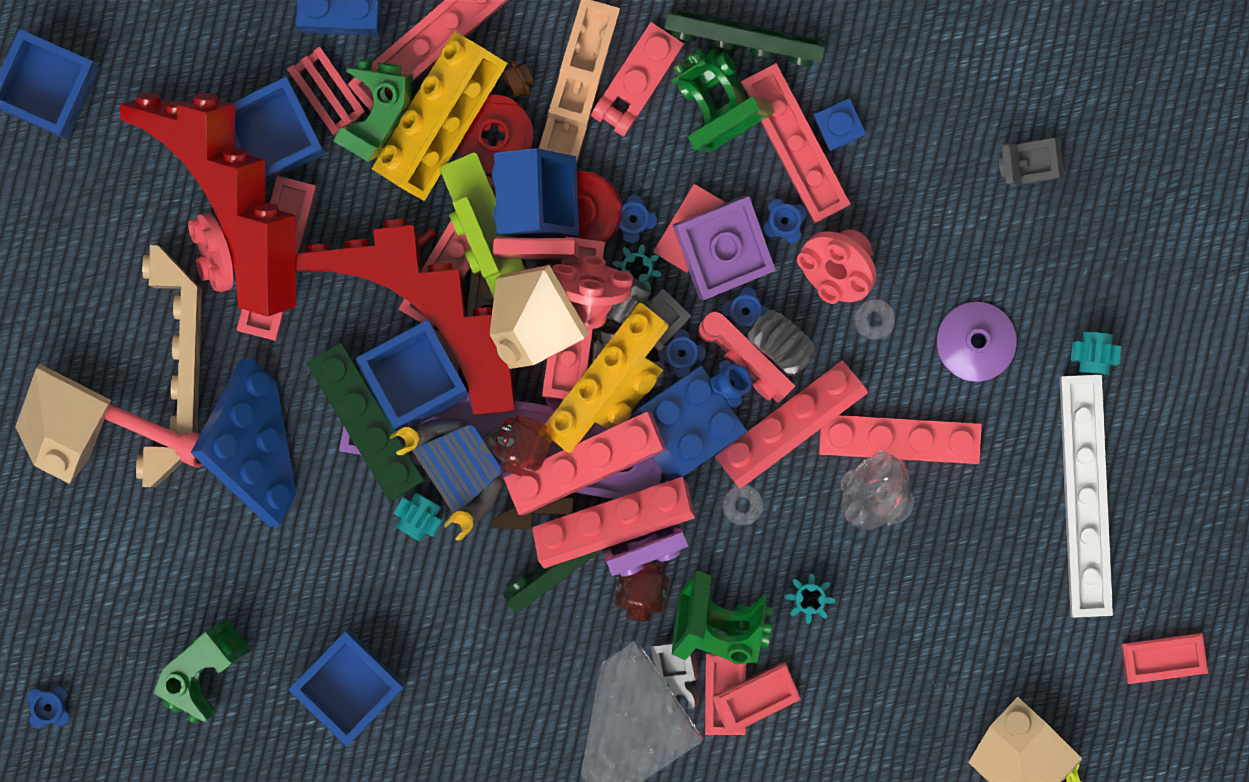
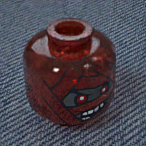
M519 413L516 419L509 418L505 420L493 447L494 455L503 460L500 468L523 477L525 470L531 472L540 470L552 443L551 435L546 432L548 425Z
M645 563L643 564V569L629 576L617 574L614 604L620 610L627 611L626 619L649 622L651 614H659L665 610L669 578L660 571V565Z

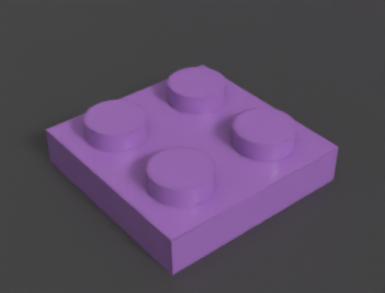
M741 196L672 224L696 292L701 300H706L776 271L749 196Z
M676 524L607 547L602 551L612 576L619 573L621 576H629L642 570L645 563L658 559L660 562L668 561L679 556L681 549L688 547L680 525Z

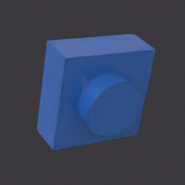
M850 98L812 116L828 152L866 136Z

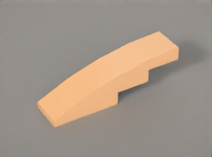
M593 0L580 1L539 149L576 156L577 163L620 8Z

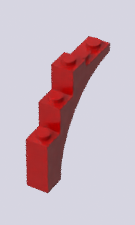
M141 93L136 95V100L120 104V120L145 130L165 144L185 164L202 187L218 217L229 246L236 277L238 308L270 317L296 307L295 215L278 210V206L275 204L265 203V159L248 155V151L245 149L235 148V104L218 100V96L211 93L196 94L193 96V100L188 102H169L160 99V95L156 93Z
M407 219L383 221V228L373 229L374 246H369L368 239L351 240L344 242L345 249L329 250V244H314L304 246L305 253L295 254L296 270L299 272H334L364 278L391 289L414 304L439 329L455 353L467 381L474 415L517 411L513 369H509L508 365L500 358L497 347L490 336L493 307L473 309V317H467L462 271L459 269L452 270V263L428 265V272L422 273L418 228L414 225L407 226Z

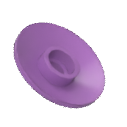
M984 302L962 304L946 315L938 329L937 350L944 366L961 379L974 382L992 379L1009 366L1015 355L1017 338L1014 326L1002 310ZM976 333L982 334L985 338V345L980 349L975 348L971 344V337Z

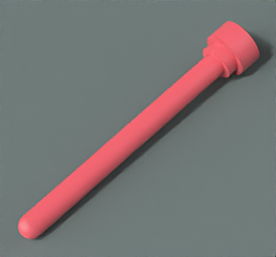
M110 404L105 416L106 420L174 449L176 455L180 456V460L195 468L203 465L190 453L200 436L199 433L192 432L181 435Z

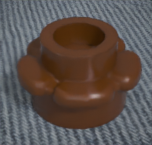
M510 60V65L505 67L501 74L507 89L513 98H517L522 94L530 95L529 86L534 84L530 71L524 63L517 65L515 61Z

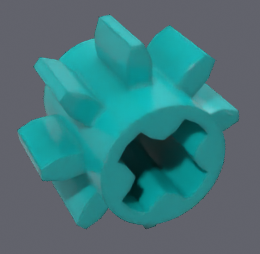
M642 244L639 247L638 253L633 254L624 247L623 254L626 257L623 263L614 261L612 266L631 274L629 270L625 269L626 265H633L636 259L642 260L643 268L649 271L647 275L640 274L638 281L651 290L648 282L650 277H661L659 271L652 270V264L657 262L659 256L653 255L650 258L645 256V247Z
M1083 332L1082 342H1072L1071 361L1080 362V373L1109 375L1110 365H1120L1122 346L1112 345V334Z
M415 492L411 500L402 497L393 511V514L400 517L395 527L421 542L425 534L434 537L443 523V520L436 517L441 507Z
M811 573L808 576V583L801 584L798 580L793 579V585L797 588L795 593L784 595V598L794 600L796 605L789 614L794 616L800 611L804 612L806 624H810L812 614L818 613L826 619L827 614L823 610L825 603H835V599L826 597L824 593L830 583L826 581L820 586L815 585V577ZM805 588L810 592L816 589L819 592V595L816 597L819 605L814 609L809 605L804 608L800 605L804 599L801 592Z

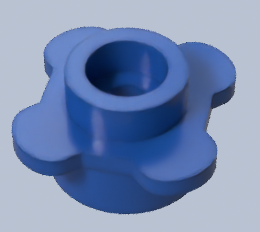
M632 195L628 197L627 203L623 205L622 222L619 228L623 232V238L626 242L635 243L639 240V235L646 229H653L656 226L657 217L654 213L647 211L643 206V200L640 196ZM630 216H636L637 221L635 223H631L629 221Z
M781 199L772 200L768 206L770 211L768 222L763 225L764 234L770 238L774 236L786 238L789 243L799 241L801 238L799 230L801 222L807 216L805 207L800 204L796 206L784 204ZM783 217L788 218L789 222L787 225L781 223Z
M752 288L742 289L740 296L736 297L733 301L727 300L722 305L723 315L730 317L735 327L743 335H747L758 317L769 310L767 307L761 306L756 298V291ZM743 308L749 309L748 315L742 314Z
M679 329L673 335L671 342L660 352L658 351L659 359L662 362H668L674 368V373L678 377L687 376L690 373V368L697 361H702L706 355L705 348L702 345H696L690 339L689 332L684 329ZM679 350H684L686 352V355L684 357H680L678 355Z
M724 360L719 364L718 374L710 379L712 390L716 393L719 392L726 398L728 405L731 407L741 405V397L750 391L752 385L749 372L743 366L733 364L728 360Z
M57 686L52 691L42 692L40 689H33L29 692L27 696L31 713L29 721L34 728L40 729L45 724L55 723L57 726L67 724L70 716L65 711L66 690ZM46 704H51V711L45 710Z

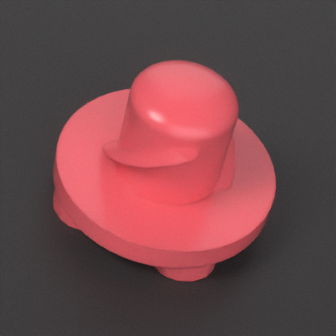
M211 213L200 214L196 219L188 221L191 239L195 244L197 243L201 256L196 258L198 274L202 281L210 280L215 291L224 292L230 290L233 286L234 268L223 230Z
M844 230L841 233H817L809 238L797 257L799 267L803 270L810 283L818 290L820 298L830 304H835L838 301H859L868 295L876 282V269L870 257L874 255L871 244L862 233L856 230Z
M595 256L583 257L581 263L557 264L552 267L554 274L586 329H595L603 326L612 305L622 303L630 298L633 284L632 274L605 266L606 261Z

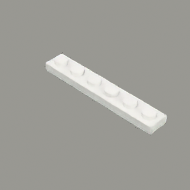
M1102 375L1061 376L1060 399L1070 617L1113 616Z

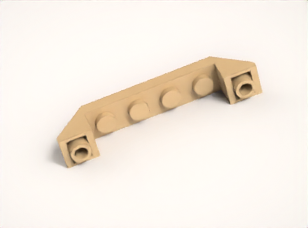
M150 245V255L143 256V278L149 279V286L153 288L181 289V296L175 295L173 303L174 319L180 320L179 336L174 335L172 341V357L175 360H179L178 376L173 375L171 379V399L177 400V416H171L170 430L181 435L183 433H198L202 289L162 247ZM144 447L143 455L137 456L136 477L137 479H143L142 487H157L183 462L180 460V456L176 455L175 450L170 447Z

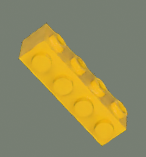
M454 31L407 111L401 117L387 144L380 152L372 169L400 188L425 201L441 175L440 167L449 162L508 63Z

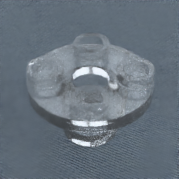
M880 450L872 457L864 460L855 470L846 472L840 482V489L843 491L841 507L845 519L861 530L876 529L886 522L887 526L890 527L892 524H899L906 520L913 510L914 497L908 490L909 474L905 464L888 452Z

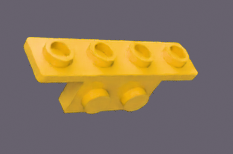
M639 303L542 427V431L548 437H551L563 450L570 453L595 422L607 430L626 422L630 418L632 410L642 397L654 387L656 379L663 372L662 368L646 356L668 329V323L643 303Z

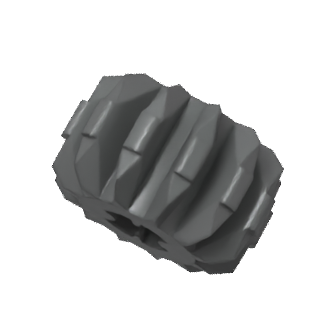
M767 310L762 316H759L747 333V339L787 376H795L800 370H803L815 353L814 343L810 341L809 337L794 325L791 320H788L781 313H777L774 310Z

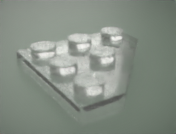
M634 640L601 663L581 776L586 782H643L703 742V737L637 640Z

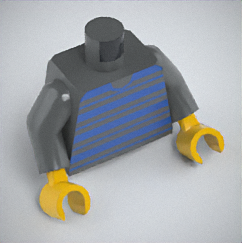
M432 419L411 428L403 427L390 435V439L400 436L405 440L406 444L405 448L396 453L404 455L413 451L453 513L444 523V527L446 528L450 523L459 524L462 532L455 539L458 541L462 540L474 525L492 511L503 487L500 475L504 473L496 457L505 450L496 442L499 433L508 437L510 435L507 431L503 432L501 430L503 425H500L482 437L474 424L467 425L461 419Z

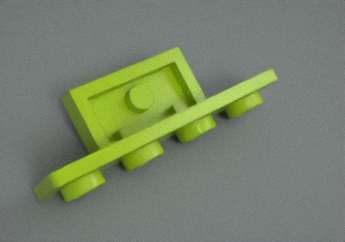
M471 153L441 166L440 172L451 195L452 204L455 212L449 214L451 222L458 236L466 235L471 249L464 251L474 274L481 271L494 298L496 279L502 274L525 270L521 259H498L493 254V241L496 237L512 238V236L497 234V226L493 217L496 198L478 155Z

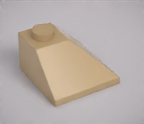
M550 265L502 274L496 279L490 336L497 347L498 355L508 365L509 369L534 365L585 339L589 335Z
M39 364L36 367L15 426L33 465L70 484L90 459L111 400Z
M1017 697L991 724L968 763L988 782H1062L1083 759L1043 719Z

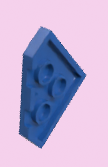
M249 357L239 361L190 453L269 527H274L282 524L297 493L277 382Z

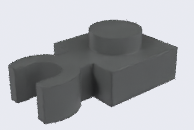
M673 640L654 643L650 646L657 684H669L670 691L666 696L668 710L672 712L679 707L678 695L685 696L688 700L689 709H694L699 705L700 700L698 691L690 685L691 681H696L700 677L695 650L684 660L671 655Z

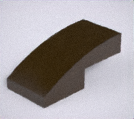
M561 498L526 515H518L515 507L491 520V528L532 530L533 514H572L574 499Z

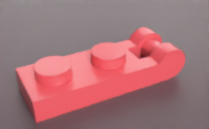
M650 22L590 116L599 122L605 120L615 127L614 131L625 137L684 47V43ZM617 97L630 105L624 114L612 107Z
M718 312L709 313L698 326L699 337L705 342H716L726 352L724 355L726 360L743 366L749 372L750 377L755 380L753 383L754 388L765 399L770 401L773 398L779 403L795 387L724 315Z

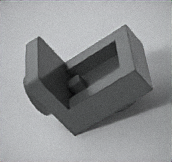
M1060 138L1020 144H1002V154L999 156V169L1003 178H1006V183L1025 185L1065 178Z
M663 288L649 300L654 304L651 310L669 325L668 329L654 345L659 352L665 347L664 344L691 317Z

